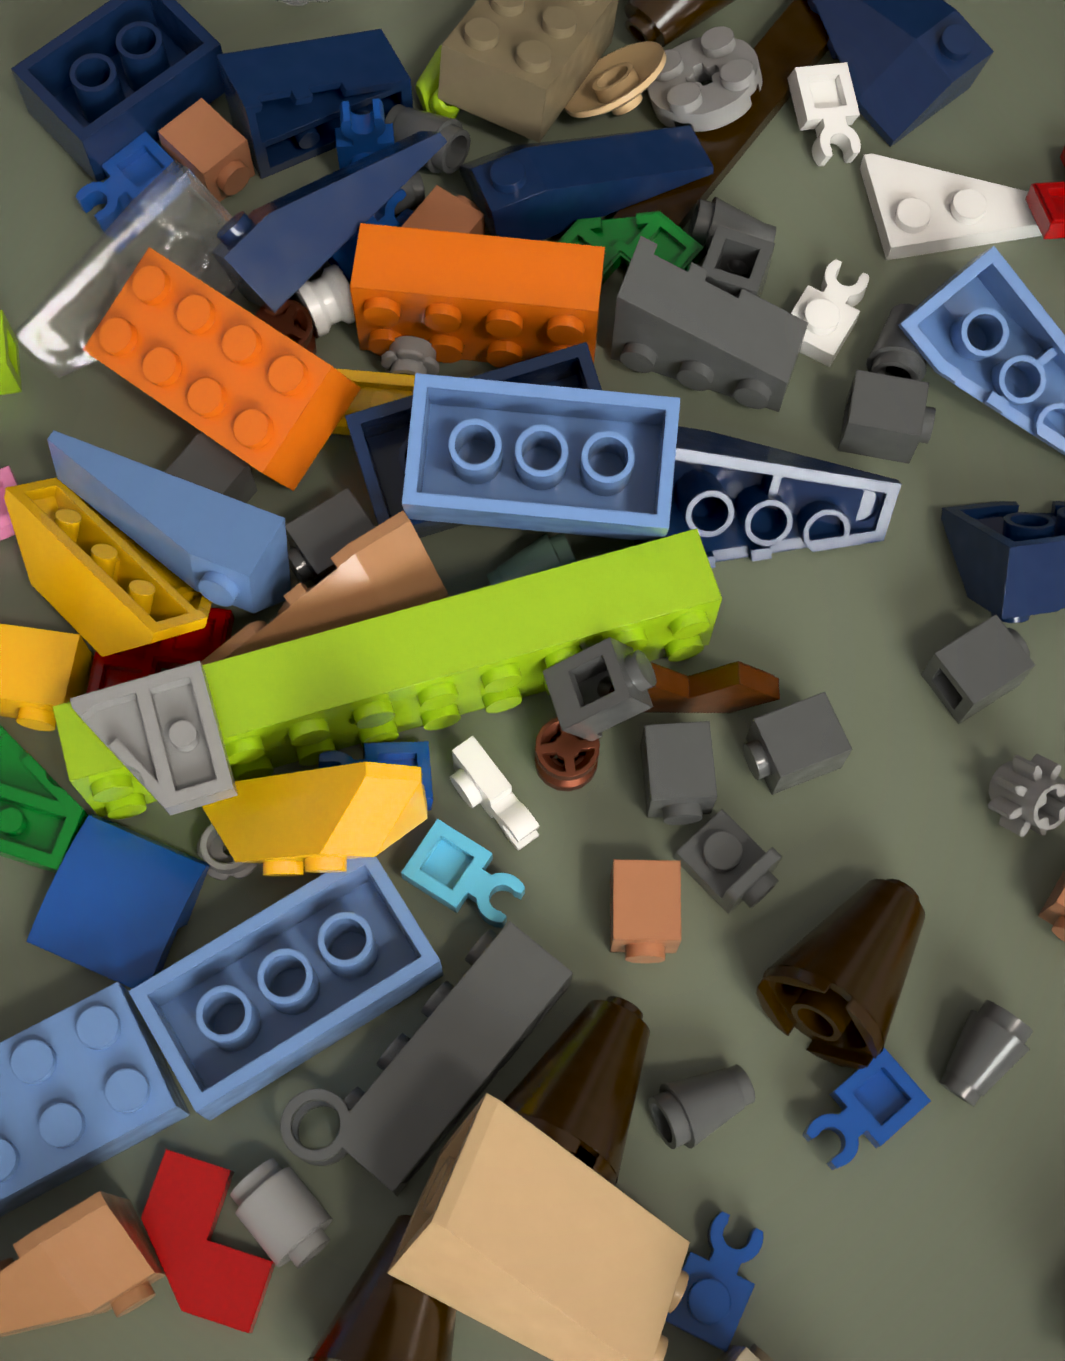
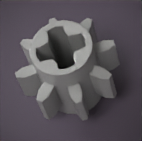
M1036 754L1031 761L1015 755L1013 761L1000 766L990 781L989 796L991 801L988 804L989 809L1002 815L999 825L1021 837H1024L1029 829L1043 836L1047 830L1059 826L1065 819V779L1058 776L1062 765Z

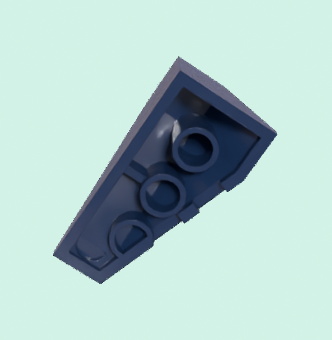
M995 501L942 508L941 521L967 597L991 612V616L997 615L1002 622L1007 623L1026 622L1029 620L1030 615L1057 612L1065 608V501H1053L1051 513L1018 512L1019 505L1016 501Z

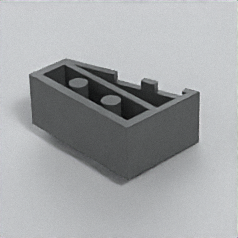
M640 236L617 295L611 359L622 362L627 368L636 372L649 373L652 371L677 379L682 385L693 390H711L733 397L740 404L749 408H768L779 412L801 350L808 322L743 288L738 292L737 297L705 281L708 270L691 262L685 271L654 255L658 244Z

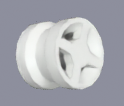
M336 264L325 268L320 278L311 282L306 281L294 293L295 300L308 310L312 318L313 333L317 339L327 335L331 326L340 321L348 324L355 322L350 285Z

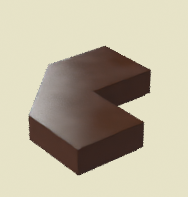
M740 661L689 676L650 662L654 669L657 683L654 687L648 689L653 707L644 711V713H732L780 700L779 678ZM613 685L611 686L609 693L615 691Z

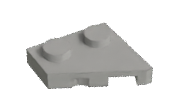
M200 661L70 698L72 709L170 816L238 796L206 673Z

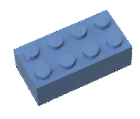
M415 373L402 506L405 514L409 519L628 540L653 541L664 538L667 535L670 524L681 398Z
M377 857L347 859V872L322 874L128 992L195 1112L211 1121L439 979L444 974L439 957Z
M119 982L0 1042V1217L190 1116L155 1038L128 990Z

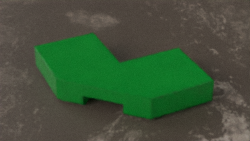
M660 211L636 213V217L602 220L601 217L577 219L558 241L561 243L605 247L602 285L622 262L629 267L640 236L658 244L654 255L685 271L691 262L697 264L705 255L702 245Z

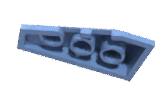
M993 246L969 261L927 296L898 326L937 374L1065 456V335L996 247Z
M55 430L50 434L47 441L57 479L191 588L200 592L206 599L219 606L229 607L233 605L251 613H256L286 601L284 595L291 590L284 517Z

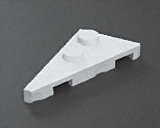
M873 153L863 155L860 171L886 261L1042 236L1025 200L1028 191Z

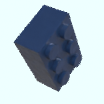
M110 0L11 68L28 112L95 182H101L106 178L101 165L146 131L157 142L160 139L157 131L200 98L210 104L225 93L216 57L218 54H223L221 44L176 0Z

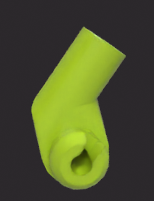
M441 44L417 80L415 92L423 111L455 119L460 112V108L438 98Z

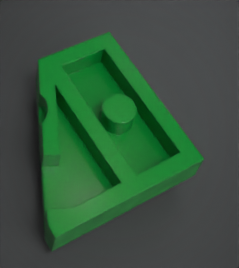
M0 725V856L56 873L88 814Z

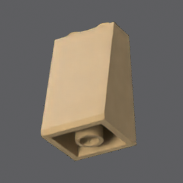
M486 1093L441 1149L387 1274L553 1361H663L668 1348V1338L662 1335V1330L667 1314L673 1312L678 1306L688 1284L689 1274L682 1270L690 1242L501 1100Z

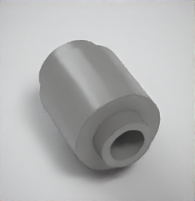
M271 1158L256 1167L237 1184L230 1194V1197L238 1205L235 1215L277 1267L292 1261L297 1269H299L320 1253L331 1240L324 1231L330 1225L333 1218L291 1167L283 1169L275 1158Z

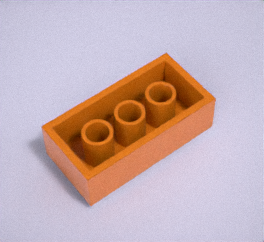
M360 223L350 283L360 350H368L382 356L385 352L389 351V346L395 341V338L415 336L425 339L432 344L436 351V361L454 363L460 360L488 362L495 367L502 368L587 342L594 363L605 247Z
M150 247L83 348L86 353L259 472L292 491L295 490L361 390L358 385L333 366Z

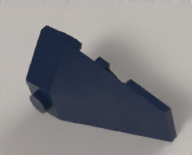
M807 0L811 11L819 14L829 36L826 45L833 60L839 59L840 63L847 62L859 112L890 147L968 90L994 52L964 17L944 0Z
M691 125L513 145L459 166L462 178L475 204L485 214V225L490 235L531 240H544L569 230L577 219L603 217L714 174V166Z
M419 131L253 210L249 215L241 211L219 230L217 238L221 243L211 251V254L247 300L275 313L359 230L360 223H366L447 143V140L440 132Z
M678 426L670 524L666 537L697 529L711 568H716L715 562L749 557L754 562L772 559V553L809 548L812 552L880 542L885 539L902 484L897 479L711 431ZM634 540V546L649 541Z

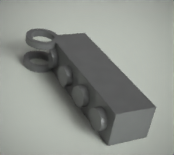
M511 921L507 923L498 935L489 929L475 943L466 956L465 961L471 967L459 982L453 986L449 981H445L428 999L421 1011L428 1019L410 1039L402 1033L385 1050L377 1062V1066L383 1072L366 1092L356 1087L342 1100L331 1091L309 1089L297 1094L289 1101L282 1113L280 1122L281 1136L285 1145L294 1155L314 1166L335 1164L349 1154L398 1196L571 985L573 972ZM318 1107H329L336 1110L340 1118V1130L336 1139L323 1149L310 1150L304 1148L299 1138V1127L304 1116Z

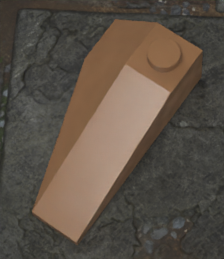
M402 510L350 542L332 556L331 560L337 569L316 586L307 588L306 585L299 583L284 595L286 602L279 609L278 616L267 624L265 621H255L247 624L201 661V664L212 663L449 597V594L410 519Z
M99 1191L13 1244L19 1259L14 1261L13 1258H7L0 1261V1337L106 1313L110 1309H113L118 1318L140 1307L156 1295L151 1284L166 1275L150 1238L129 1199Z

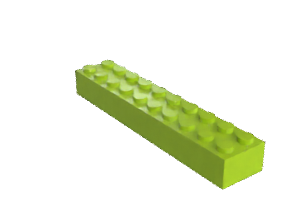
M693 529L202 666L206 673L233 778L236 781L271 776L274 773L273 768L297 761L303 766L318 764L319 754L326 751H336L360 743L364 747V743L393 742L399 737V732L423 726L425 730H439L454 725L461 719L460 715L484 708L488 713H499L516 707L522 702L523 697L544 691L550 695L542 672L543 670L609 637L632 647L634 651H642L649 661L667 657L671 662L692 658L704 650V646L710 643L722 596L698 530ZM71 702L53 706L69 781L98 816H108L110 819L130 818L143 813L147 809L146 804L157 801L72 709Z

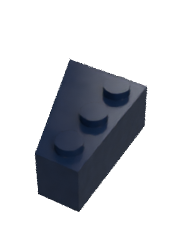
M382 29L216 55L233 127L248 140L252 162L261 179L335 149V128L341 127L339 106L342 101H349L351 112L364 115L372 111V99L379 98L384 105L385 119L391 108L397 104L413 108L411 79Z

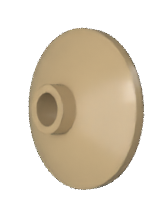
M638 42L617 49L600 58L564 107L566 112L572 117L586 118L611 111L613 115L618 116L636 108L642 101L641 93L652 84L665 66L667 56L663 47L657 42Z

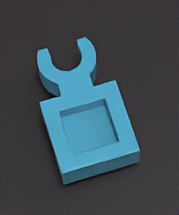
M439 819L435 821L401 872L402 879L458 913L467 898L477 903L478 912L482 919L489 925L503 928L507 922V916L492 907L490 904L492 895L498 891H507L521 900L525 894V886L514 875L508 873H495L491 875L486 872L487 867L493 860L492 852Z

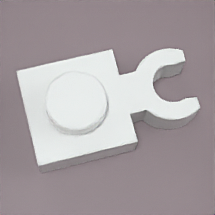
M847 62L795 67L787 78L800 131L812 129L816 131L817 139L812 146V156L818 166H825L833 156L830 144L839 146L843 152L845 163H851L860 153L861 143L858 134L848 125L854 123L860 112Z
M837 259L827 266L821 284V291L808 285L791 314L808 322L800 353L828 367L833 363L857 322L860 310L853 306L863 299L869 282V275L863 272L856 284L852 286L840 284L837 281V276L842 262Z
M471 736L452 750L453 767L456 772L450 776V780L467 805L473 808L480 803L490 818H495L506 837L518 851L539 836V833L536 831L539 828V824L524 804L513 794L511 784L475 737Z

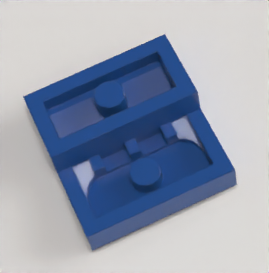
M90 814L77 833L57 870L26 942L133 989L162 971L178 929L188 924L210 866L207 862L98 815Z

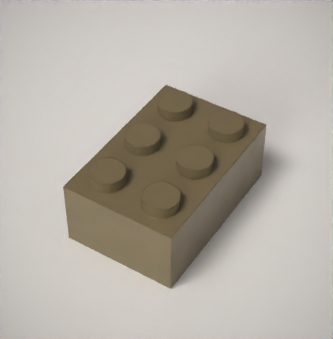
M477 0L442 44L438 98L441 101L540 143L611 44L619 0Z

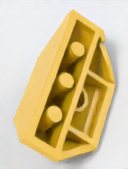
M57 477L5 488L4 500L30 584L102 657L206 627L212 602L181 580L64 485Z
M359 762L235 781L238 796L202 806L234 861L263 863V876L304 875V863L305 872H347V859L376 857L427 819V800L425 788L422 784L421 767L376 762Z

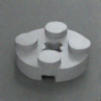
M721 26L707 30L702 37L686 41L673 49L664 50L667 56L665 66L648 87L653 111L664 125L675 127L674 121L690 123L694 132H705L726 126L743 116L752 106L750 96L756 91V88L761 91L763 78L755 50L745 41L736 39L730 28ZM712 80L708 85L702 86L701 82Z

